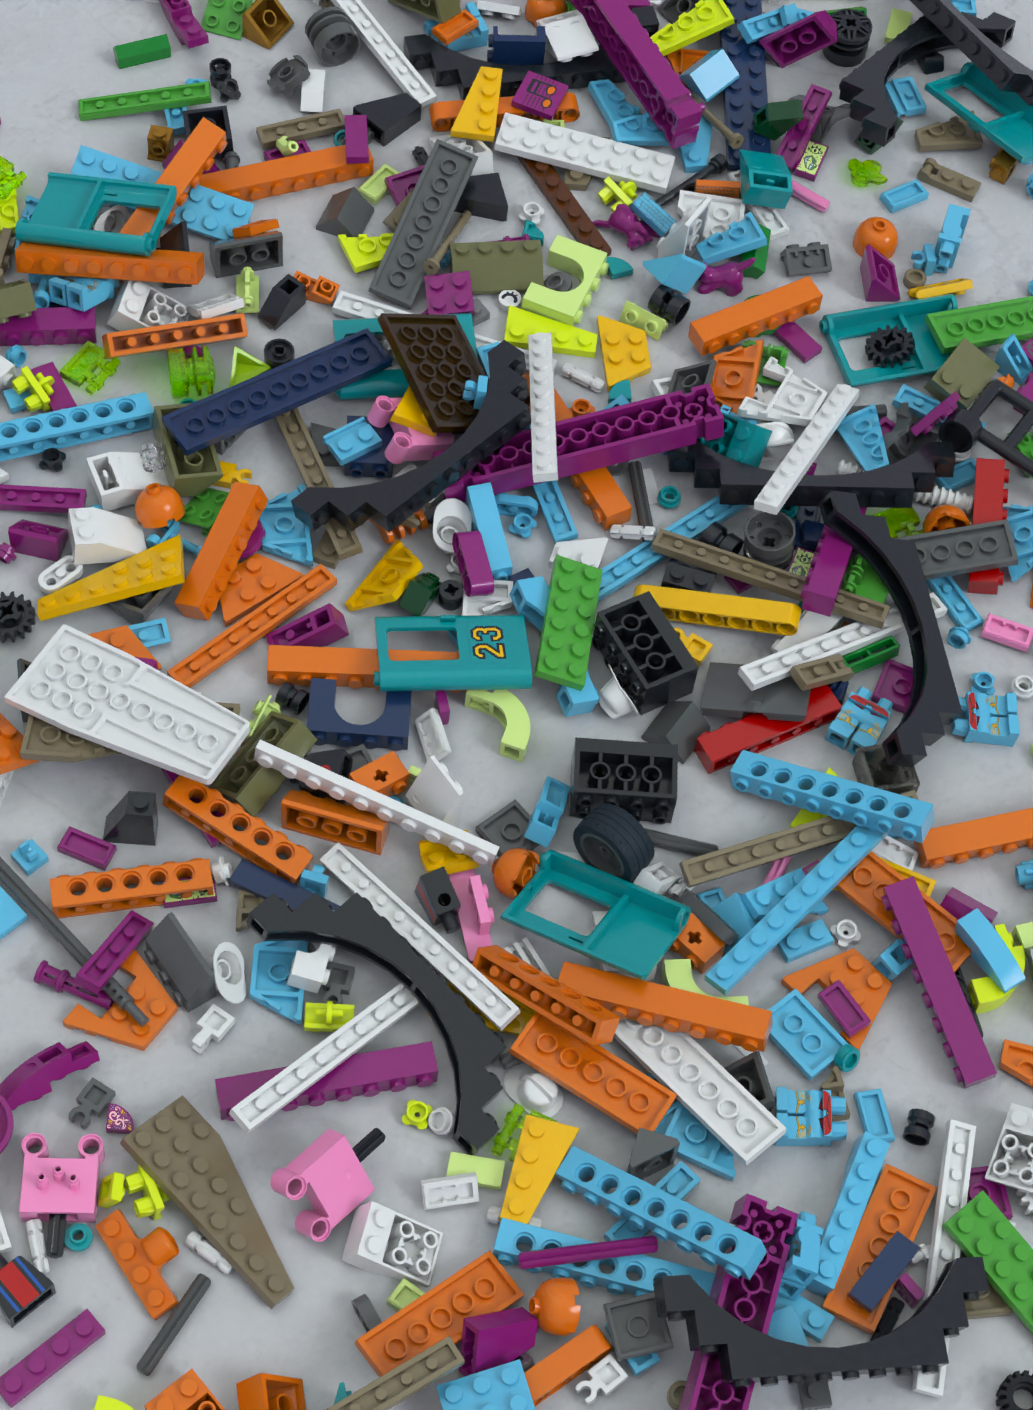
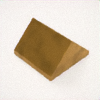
M255 0L242 14L243 37L266 49H270L294 24L278 0Z

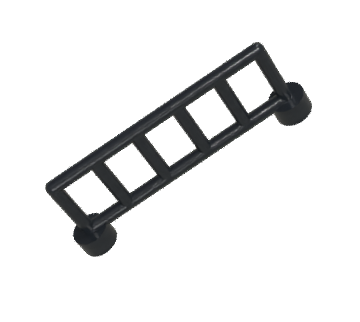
M997 379L991 381L969 410H954L939 427L938 434L941 442H952L954 452H967L978 441L1033 477V460L1016 449L1033 427V402ZM997 396L1025 413L1004 441L984 429L979 419Z

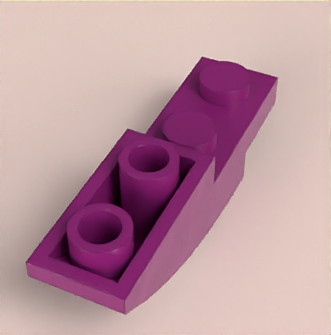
M159 0L171 28L182 45L186 44L188 48H193L209 43L207 33L192 14V7L187 0Z
M87 1041L68 1049L58 1042L32 1056L9 1074L0 1084V1095L8 1102L11 1111L24 1103L38 1100L43 1095L52 1092L51 1081L61 1080L67 1074L86 1069L91 1064L100 1061L98 1051Z

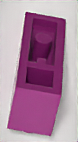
M329 603L266 634L268 645L323 647L348 636L349 632L344 615Z

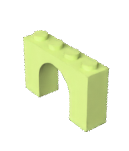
M557 235L549 249L547 265L575 276L579 280L580 285L571 291L560 292L531 282L523 297L522 309L571 326H575L576 323L580 324L584 314V307H589L592 300V292H597L601 282V275L605 276L609 267V263H606L607 253Z

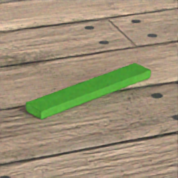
M209 81L78 99L80 121L212 103Z

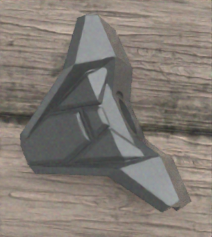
M799 94L791 97L788 101L801 100L803 102L805 95ZM845 103L837 107L826 106L810 140L821 144L835 123L850 117V104Z
M908 402L901 404L896 412L897 422L892 432L886 433L883 438L890 465L912 455L928 442H941L938 433L929 431L924 435L921 432L915 436L910 429L920 419L908 407ZM905 434L907 435L906 444L901 440V437Z

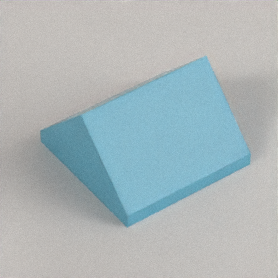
M724 49L710 51L679 75L680 80L705 102L710 101L740 77Z
M683 254L643 261V266L661 284L685 294L690 291L706 269V264Z
M734 893L711 908L739 934L731 946L726 944L724 949L725 955L760 921L754 920L741 899L744 894Z

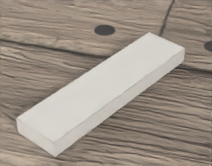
M740 170L729 173L727 180L739 181L741 185ZM740 188V193H739V198H740V199H742L741 188ZM745 204V207L749 212L751 211L757 223L771 230L770 241L789 234L790 229L775 208Z

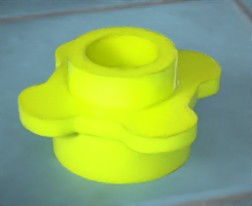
M410 1100L407 1102V1111L402 1116V1122L404 1125L411 1124L417 1126L419 1130H424L428 1127L427 1120L433 1109L430 1105H426L421 1101ZM415 1113H419L420 1116L416 1117Z

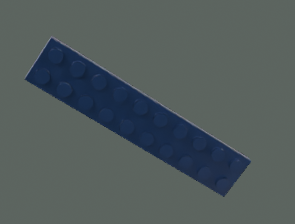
M723 0L734 17L735 24L720 30L721 49H724L740 76L723 90L725 125L732 132L740 133L744 137V142L738 149H733L729 146V140L725 137L726 157L729 164L727 170L732 171L740 170V149L771 154L770 139L754 132L753 114L768 103L765 50L759 43V40L747 44L737 27L744 20L762 15L761 0Z
M367 328L162 416V423L185 455L188 456L392 366V359Z

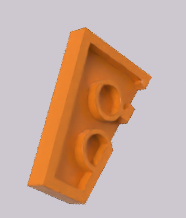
M1005 1039L1002 1043L998 1067L1033 1087V1046Z

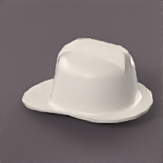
M122 205L102 207L91 228L95 231L119 233L130 218L129 210Z
M783 422L756 424L772 431L761 461L779 459L789 453L794 443V435L792 429Z
M455 498L445 499L438 504L434 512L433 539L436 546L444 551V554L454 553L452 537L455 532L471 531V513L468 506L461 500Z
M608 664L613 677L600 690L599 703L612 719L622 717L632 711L638 715L635 705L621 688L611 666Z
M222 942L217 945L214 954L209 956L206 962L215 975V990L219 991L232 1004H239L246 996L244 959L236 945L230 942Z
M526 1063L515 1065L506 1073L504 1078L506 1093L527 1113L542 1119L550 1118L558 1113L563 1104V1094L556 1082Z

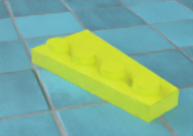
M700 0L695 4V8L688 13H682L678 16L679 19L676 22L667 24L650 38L658 45L661 54L666 56L735 24L734 17L723 0Z
M509 305L504 340L513 346L529 350L528 335L539 332H551L553 353L595 358L598 334Z

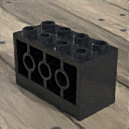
M649 591L597 612L592 637L593 646L602 653L606 667L609 669L608 664L611 666L621 688H624L640 715L664 706L668 701H675L693 693L699 667Z
M576 737L571 760L569 816L584 819L599 805L610 803L623 808L639 822L671 823L677 801L678 745Z

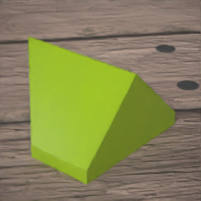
M234 346L230 387L269 371L271 367Z

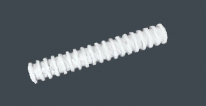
M841 460L836 475L863 472V470L857 463L852 465V462L845 463V460ZM938 485L933 487V493L914 492L913 497L915 502L921 500L923 504L928 502L930 506H933V504H936V507L946 504L956 506L963 510L967 516L971 513L974 504V495L967 496V493L962 495L960 491L955 493L952 492V489L945 490V487L940 489Z

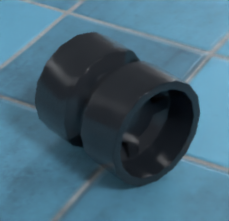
M661 284L652 294L648 302V309L657 315L663 314V318L666 321L677 325L687 314L691 301L681 294L675 295V290Z
M273 339L265 345L264 363L268 364L271 369L295 359L294 346L286 339Z
M717 521L713 522L705 530L699 540L700 542L735 554H739L744 543L743 539L734 533L727 534V528Z

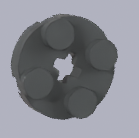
M293 55L294 59L291 60L284 58L270 70L269 76L271 78L267 80V84L274 93H282L284 96H289L302 81L310 77L308 65L301 56Z

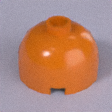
M527 0L525 6L526 20L534 23L533 26L535 28L537 26L536 20L567 12L566 0Z
M871 217L860 223L855 231L853 247L856 253L863 257L865 246L870 244L887 259L891 258L898 245V232L894 224L883 217Z
M152 483L146 486L138 495L134 507L138 523H142V527L150 529L168 526L167 521L174 518L176 522L185 513L184 504L178 492L172 487L160 485L159 483Z
M947 504L940 505L926 515L922 525L923 533L970 526V521L964 511L958 507Z
M514 848L504 852L499 859L494 861L491 869L496 889L502 895L514 900L537 873L535 872V864L540 865L539 855L534 851L523 848Z
M572 1278L548 1279L540 1284L534 1296L530 1298V1314H533L538 1319V1327L547 1334L569 1336L568 1333L573 1334L577 1328L580 1317V1305H575L574 1295L580 1294L578 1286Z

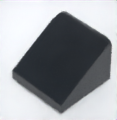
M938 52L916 59L926 75L944 71V56Z

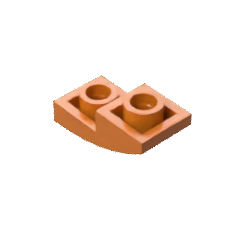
M296 271L294 275L295 279L306 285V300L332 304L340 287L339 284L320 275L317 280L299 271Z

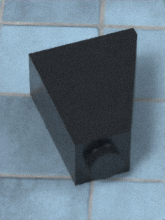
M407 93L356 105L353 107V115H367V127L371 128V131L374 132L373 139L384 147L421 120L422 105L417 99L412 98Z
M499 173L470 176L454 212L463 213L465 210H469L472 216L502 222L507 221L508 204Z
M128 791L106 816L103 840L110 843L155 846L158 830L156 793Z

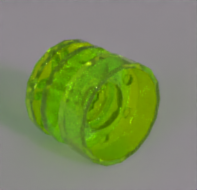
M207 345L201 346L202 357H198L196 346L191 349V358H186L183 348L167 349L173 399L188 398L191 386L195 387L197 396H202L201 385H205L207 396L213 395L215 370L213 358L209 353Z

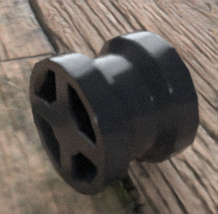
M446 580L440 585L438 602L443 609L453 611L462 605L464 592L462 584L456 580Z

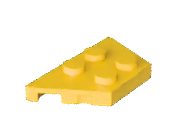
M601 315L597 316L596 322L607 391H610L620 381L630 380L631 382L636 377H642L650 373L651 363L645 330Z
M397 539L345 602V607L348 611L352 612L397 601L408 587L411 579L415 578L423 568L422 563Z

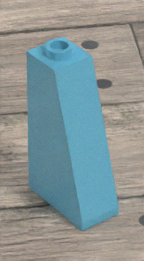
M491 482L468 486L465 504L471 513V531L478 530L482 535L493 579L507 581L508 577L512 575L513 566Z

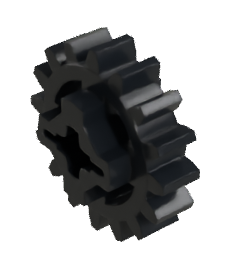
M886 325L885 330L879 327L877 328L878 333L871 332V338H866L865 352L868 360H873V365L875 366L881 363L882 368H885L887 364L894 368L896 363L902 366V360L909 361L910 355L915 353V340L912 332L907 333V328L905 327L899 330L898 325L893 329Z
M11 591L9 596L1 592L0 637L2 643H5L7 638H10L12 643H14L15 637L19 636L21 639H24L25 631L28 633L32 632L31 625L36 624L35 609L32 607L30 599L24 600L23 594L15 597L14 591ZM21 610H22L23 613L25 614L24 618L22 617V615H21V613H20Z

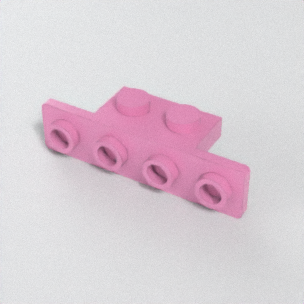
M474 869L449 874L448 876L461 905L457 915L468 961L473 963L478 947L492 946L490 927L491 923L495 922L492 907H488L486 902L489 899L487 885L482 884L480 875H475Z

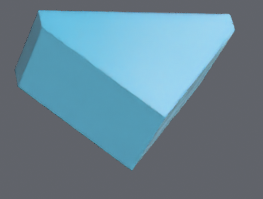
M1010 334L999 348L994 362L1000 366L997 372L1004 376L1010 374L1014 378V382L1020 385L1024 384L1029 374L1033 372V367L1015 334Z

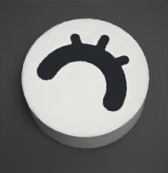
M504 290L499 294L498 305L507 312L509 305L520 308L521 295L516 290Z

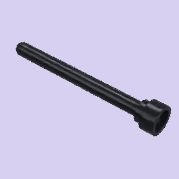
M720 153L711 158L707 167L655 202L663 207L678 197L680 190L687 191L696 184V179L703 180L712 173H722L729 167L727 159Z

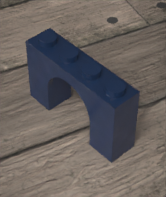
M311 678L307 728L318 739L314 745L322 746L329 744L350 747L364 744L366 749L408 750L412 691L386 692L385 709L382 715L372 723L355 725L343 720L335 709L336 680Z

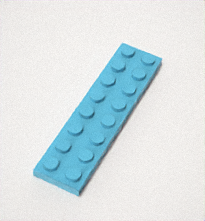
M81 145L71 174L155 184L162 172ZM198 185L195 189L191 188L187 194L189 197L182 207L178 206L174 213L176 215L170 225L176 226L181 221H186L188 231L217 241L234 238L232 231L234 228L249 224L254 204ZM125 206L129 211L134 212L137 209V207Z

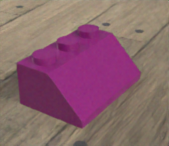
M826 10L819 11L760 39L759 43L780 67L784 68L836 43L837 25Z

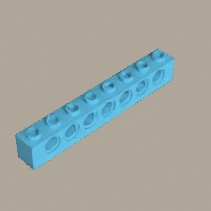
M146 392L1 422L0 462L43 453L49 448L61 449L153 429L154 411Z
M742 750L730 770L732 788L741 792L752 793L765 799L779 801L789 806L793 805L813 813L817 812L834 819L854 823L861 827L864 826L885 834L899 836L909 841L923 843L934 822V810L931 803L746 750Z
M575 1146L571 1148L556 1171V1175L561 1182L560 1186L565 1191L571 1194L577 1192L583 1195V1198L594 1206H597L598 1203L605 1206L610 1214L618 1218L621 1215L628 1218L629 1222L639 1229L643 1230L646 1227L652 1230V1233L657 1238L665 1242L668 1239L675 1242L679 1249L688 1254H691L692 1251L699 1254L704 1262L711 1266L718 1264L724 1267V1270L735 1278L742 1276L750 1281L767 1252L761 1239ZM594 1176L590 1181L584 1182L586 1178ZM611 1188H616L614 1192L607 1194ZM640 1199L637 1204L630 1205L632 1201ZM663 1211L660 1216L653 1217L656 1212ZM681 1223H687L684 1228L676 1229ZM711 1235L708 1240L700 1241L703 1236ZM735 1247L733 1252L724 1253L727 1248Z
M502 1218L493 1255L500 1264L513 1266V1264L519 1265L518 1255L521 1251L516 1246L520 1243L529 1245L530 1251L597 1242ZM643 1254L584 1261L585 1265L582 1267L569 1263L525 1269L532 1273H540L541 1271L551 1273L554 1278H572L579 1281L585 1287L594 1288L600 1286L607 1288L608 1292L615 1295L626 1293L634 1295V1297L654 1292V1280L662 1276L690 1275L710 1296L715 1273ZM608 1265L612 1268L613 1272L604 1274L599 1270V1266ZM628 1272H635L639 1275L640 1280L631 1281L627 1278L626 1274Z

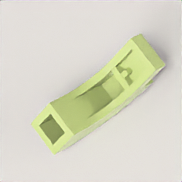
M506 689L494 690L493 693L487 690H467L465 707L495 717L504 728L505 732L500 742L499 755L523 762L529 743L530 719L521 701Z
M690 959L664 960L661 969L663 985L749 1006L748 996L716 997L703 992L693 979Z

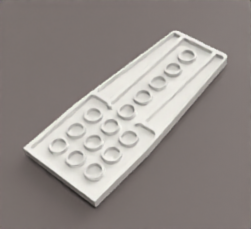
M65 624L60 627L4 697L7 704L70 734L205 785L213 783L250 733L248 720L134 656Z

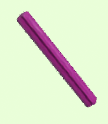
M653 1235L520 1252L518 1262L520 1269L655 1253L658 1250V1241L656 1236Z

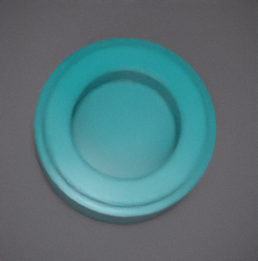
M851 1044L843 1045L834 1057V1065L838 1066L843 1072L853 1070L860 1060V1051Z

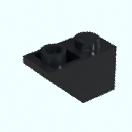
M287 274L272 288L258 314V319L274 330L279 328L306 304V285L290 274Z

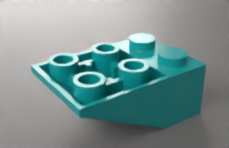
M740 149L742 203L785 209L793 191L791 173L783 156Z
M722 412L724 417V437L705 441L703 437L697 439L717 453L759 468L772 431Z

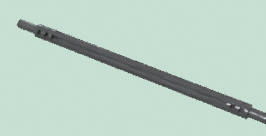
M0 857V880L79 965L83 967L92 954ZM112 977L103 990L121 1010H126L141 1027L145 1026L149 1022V1018L136 1006L134 998Z

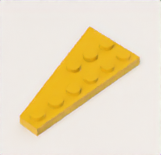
M180 534L37 599V614L40 621L185 583L183 542Z

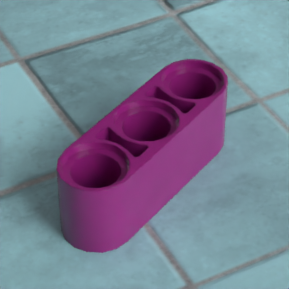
M480 531L455 532L452 537V545L467 597L492 595L494 593V579Z

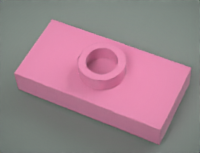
M988 613L980 637L1027 652L1033 637V628Z

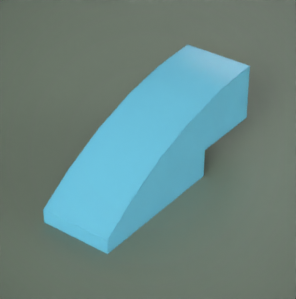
M546 777L524 834L525 838L546 848L548 847L556 833L559 819L564 812L570 786L552 777Z
M978 908L957 920L955 933L971 949L970 956L1004 994L1025 981V976L1011 951Z

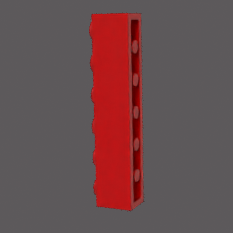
M976 459L972 525L1007 519V509H1003V503L1008 502V489H1004V483L1009 482V469H1005V460ZM999 568L969 573L968 593L997 595L998 585L1003 586L1004 571H999Z
M828 684L812 688L807 715L801 722L770 720L763 713H749L739 721L734 723L727 722L720 729L712 732L706 731L699 735L694 752L707 773L711 774L734 764L742 750L758 754L834 721L842 706Z

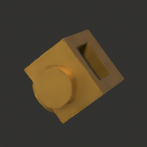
M151 125L147 137L148 160L164 162L174 148L173 128Z
M999 148L997 156L995 155L990 162L989 167L992 169L989 172V177L1004 185L1015 171L1018 161L1002 148Z

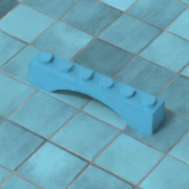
M543 576L517 580L509 593L518 614L524 615V618L541 632L549 586L546 584ZM588 669L585 686L581 691L559 684L556 694L565 717L590 713L600 700L598 690L594 687L589 677Z
M866 1131L854 1142L846 1162L843 1181L837 1199L823 1230V1235L820 1238L818 1275L805 1287L806 1290L822 1298L835 1288L890 1143Z

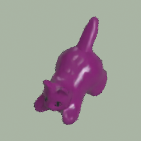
M618 204L608 221H593L595 227L611 228L615 232L627 236V246L631 247V251L636 247L644 245L646 243L645 239L649 242L654 240L644 226L638 222L639 219L626 204Z
M752 257L740 263L727 262L716 267H710L704 262L706 269L698 278V281L702 284L698 287L697 291L700 294H708L715 289L723 288L727 296L733 297L738 295L743 290V270L752 266L755 258Z

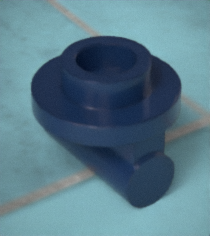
M848 681L828 684L841 705L849 685Z

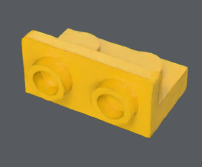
M427 839L418 842L420 862L426 874L443 866L448 875L479 868L478 863L472 857L463 853H455L443 844L433 843Z

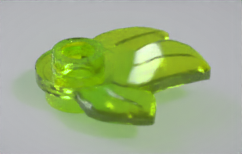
M853 158L848 162L847 167L851 171V182L855 186L866 187L869 183L881 185L888 180L887 177L880 174L882 166L875 160L860 162Z

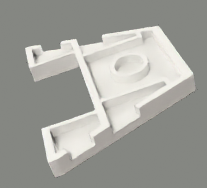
M771 356L763 368L762 375L782 382L770 404L746 396L738 408L737 416L808 426L824 404L827 392L806 378H798L793 374L794 370L788 366L783 368L777 364L778 360Z

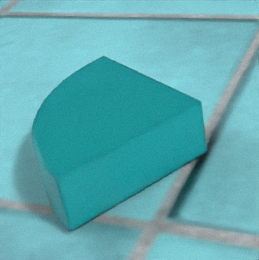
M526 220L522 236L528 234L529 240H540L543 246V232L536 227L534 222Z
M607 257L606 263H609L607 271L612 280L633 275V268L629 263L620 258Z
M630 380L620 381L611 388L608 404L621 394L631 403Z

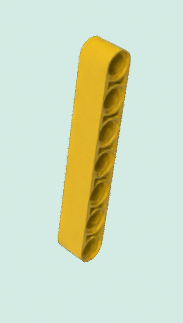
M644 584L637 585L633 597L649 591L669 621L792 636L797 633L802 612L798 605L788 602Z

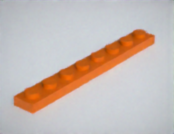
M322 564L318 565L169 669L167 676L191 688L336 586L337 578Z

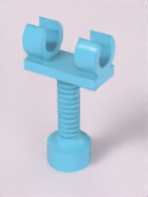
M28 273L29 282L39 284L38 290L33 293L36 308H48L50 303V296L47 293L48 280L53 277L62 279L63 276Z
M173 519L167 521L168 526L160 528L166 533L161 539L158 535L151 533L145 540L148 541L146 546L151 548L177 536L180 532V523L178 521L175 522ZM182 539L183 550L196 555L197 558L203 544L198 546Z

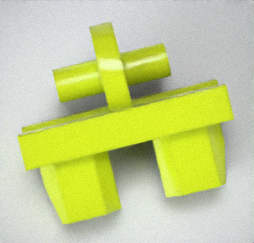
M608 176L604 180L605 187L597 193L599 199L605 205L613 199L617 201L610 207L611 211L614 212L618 204L631 206L632 200L637 198L635 194L637 185L632 181L627 183L621 181L619 183L620 189Z
M25 366L21 369V375L12 381L13 389L18 395L27 390L30 391L32 395L24 399V404L30 413L42 409L44 412L50 409L48 404L51 400L48 395L54 393L51 387L55 382L52 376L44 377L41 372L34 377L28 366Z
M327 1001V1003H306L304 1031L319 1033L337 1031L354 1018L355 1005L333 1004V1001Z
M138 1165L137 1172L126 1176L124 1179V1186L128 1194L142 1191L144 1196L133 1202L137 1218L152 1216L153 1221L161 1219V1211L165 1208L163 1202L169 1201L170 1198Z

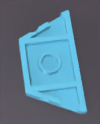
M300 484L297 486V490L289 494L283 492L273 500H268L267 506L259 518L266 532L265 538L263 536L262 551L307 566H313L310 528L295 517L291 500L305 490V484Z
M1011 504L1010 507H1003V509H1007V519L1018 556V565L1007 566L1012 582L1017 581L1033 568V506L1022 507L1021 505Z
M302 940L266 941L255 944L249 993L250 999L290 1021L302 1025L305 990L286 984L297 950L308 953L309 942Z
M676 1101L667 1111L654 1132L678 1139L680 1145L676 1156L733 1182L736 1175L733 1154L679 1101Z

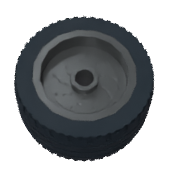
M610 803L601 804L593 809L573 832V841L576 849L586 864L629 882L634 880L641 870L649 865L655 854L652 840L639 821L623 808Z

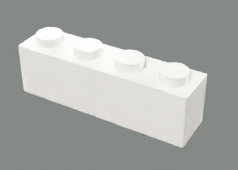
M804 610L800 617L797 633L792 636H785L783 639L778 638L771 647L772 654L837 630L849 618L833 612L828 617Z

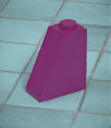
M523 1307L464 1318L460 1353L465 1363L459 1367V1372L465 1377L509 1363L535 1346L538 1319Z

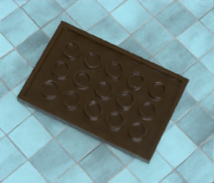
M381 313L377 319L432 432H465L480 411L479 409H473L474 399L470 401L463 399V392L466 390L465 382L471 380L477 384L479 375L486 376L456 315Z

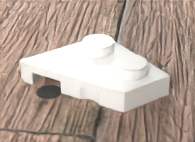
M609 538L556 542L548 566L553 567L556 555H560L599 568Z

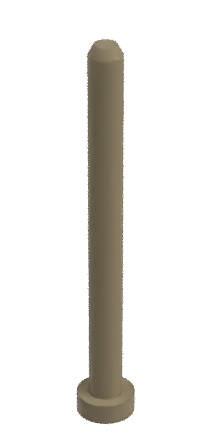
M691 94V99H694L696 103H700V101ZM705 107V110L702 111V116L729 140V146L733 149H738L743 144L744 137L740 133L732 132Z
M465 210L433 257L428 258L424 262L423 268L426 273L434 275L439 271L440 261L449 250L450 243L456 240L471 218L469 210Z

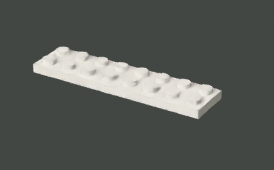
M506 112L494 150L604 179L609 176L616 182L624 181L627 183L632 181L639 188L662 194L666 193L675 156Z
M627 1018L619 1020L614 1038L664 1087L677 1094L676 1099L745 1166L786 1133V1127L688 1033L680 1031L669 1032L663 1027L655 1025L645 1026Z

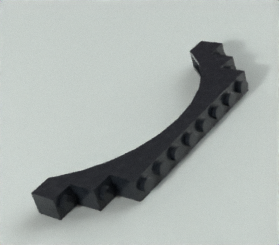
M910 0L1001 91L1016 92L1029 106H1033V71L1017 61L987 38L965 18L950 0Z
M653 6L632 8V13L636 14L642 27L648 31L649 37L658 32L659 21ZM426 34L404 36L403 52L416 70L430 68L435 87L457 84L461 100L466 99L481 66L503 69L499 97L515 96L528 71L569 86L568 89L588 87L591 81L609 79L613 84L626 82L601 45H598L599 50L593 52L592 55L572 57V60L568 62L558 61L541 65L518 66L496 64L468 57L448 49Z
M961 11L969 22L998 47L1002 48L1012 40L1015 20L996 12L982 20ZM925 15L919 17L915 23L909 25L906 30L901 34L899 33L896 38L888 42L871 58L865 60L858 68H855L839 84V99L850 103V118L861 122V137L883 147L895 138L898 117L889 105L884 90L888 79L898 69L912 60L930 53L958 48Z
M503 340L487 352L490 378L486 398L477 417L465 433L443 453L426 464L398 477L373 484L344 488L308 487L291 500L295 517L313 531L326 524L331 518L337 520L351 532L363 525L369 518L388 532L400 526L407 518L418 512L429 501L436 498L468 471L474 469L477 464L492 455L495 450L510 441L512 437L531 423L529 406L523 402L529 396L527 380L521 376L527 370L524 352L506 340Z
M696 440V444L668 451L669 472H693L694 488H718L719 504L754 505V500L775 472L735 461L713 451L698 440ZM928 442L912 455L891 465L870 471L844 475H804L783 506H819V502L833 490L856 493L860 507L912 508L914 492L933 493L935 477H953L956 459L953 443Z
M832 490L819 502L824 524L847 541L873 568L896 604L909 637L913 659V686L910 700L899 725L882 742L889 766L913 767L927 756L925 746H931L945 735L943 725L951 724L963 714L915 541L891 538L885 517L861 514L856 493Z
M273 893L249 913L246 923L264 942L302 940L332 945L362 956L389 972L411 991L431 1016L445 1043L453 1069L456 1111L452 1138L468 1155H475L496 1135L500 1129L497 1126V1121L491 1114L485 1113L483 1109L503 1089L499 1078L494 1073L486 1070L507 1048L502 1037L498 1033L492 1032L485 1025L484 1019L466 1005L464 998L460 994L454 993L448 987L444 977L436 974L429 967L427 960L422 955H417L411 949L408 940L398 935L385 917L379 916L367 898L355 893L338 909L333 911L330 903L325 898H320L314 893L292 912L288 903Z
M983 1257L956 1258L945 1264L928 1298L903 1324L889 1334L870 1342L835 1348L807 1347L778 1340L745 1325L717 1305L690 1275L662 1276L653 1282L657 1317H668L669 1322L686 1319L690 1351H700L701 1355L718 1353L722 1384H733L734 1389L747 1388L751 1386V1383L760 1382L761 1387L778 1385V1381L788 1380L789 1385L805 1383V1379L815 1378L816 1383L832 1381V1377L842 1376L843 1381L859 1379V1375L869 1374L870 1379L885 1377L887 1376L886 1373L895 1372L897 1377L912 1375L913 1371L922 1370L923 1375L939 1373L940 1367L949 1364L945 1338L957 1337L960 1335L959 1331L969 1327L965 1302L979 1300V1295L989 1291Z

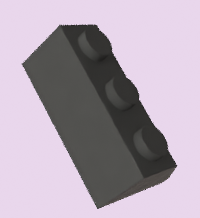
M279 231L263 232L253 236L218 240L209 243L210 260L216 278L241 274L244 267H251L253 271L283 266V235Z
M173 912L167 914L145 939L146 950L144 954L151 965L156 964L160 970L158 975L165 986L169 984L172 988V996L179 1007L183 1005L189 1013L216 997L215 975Z

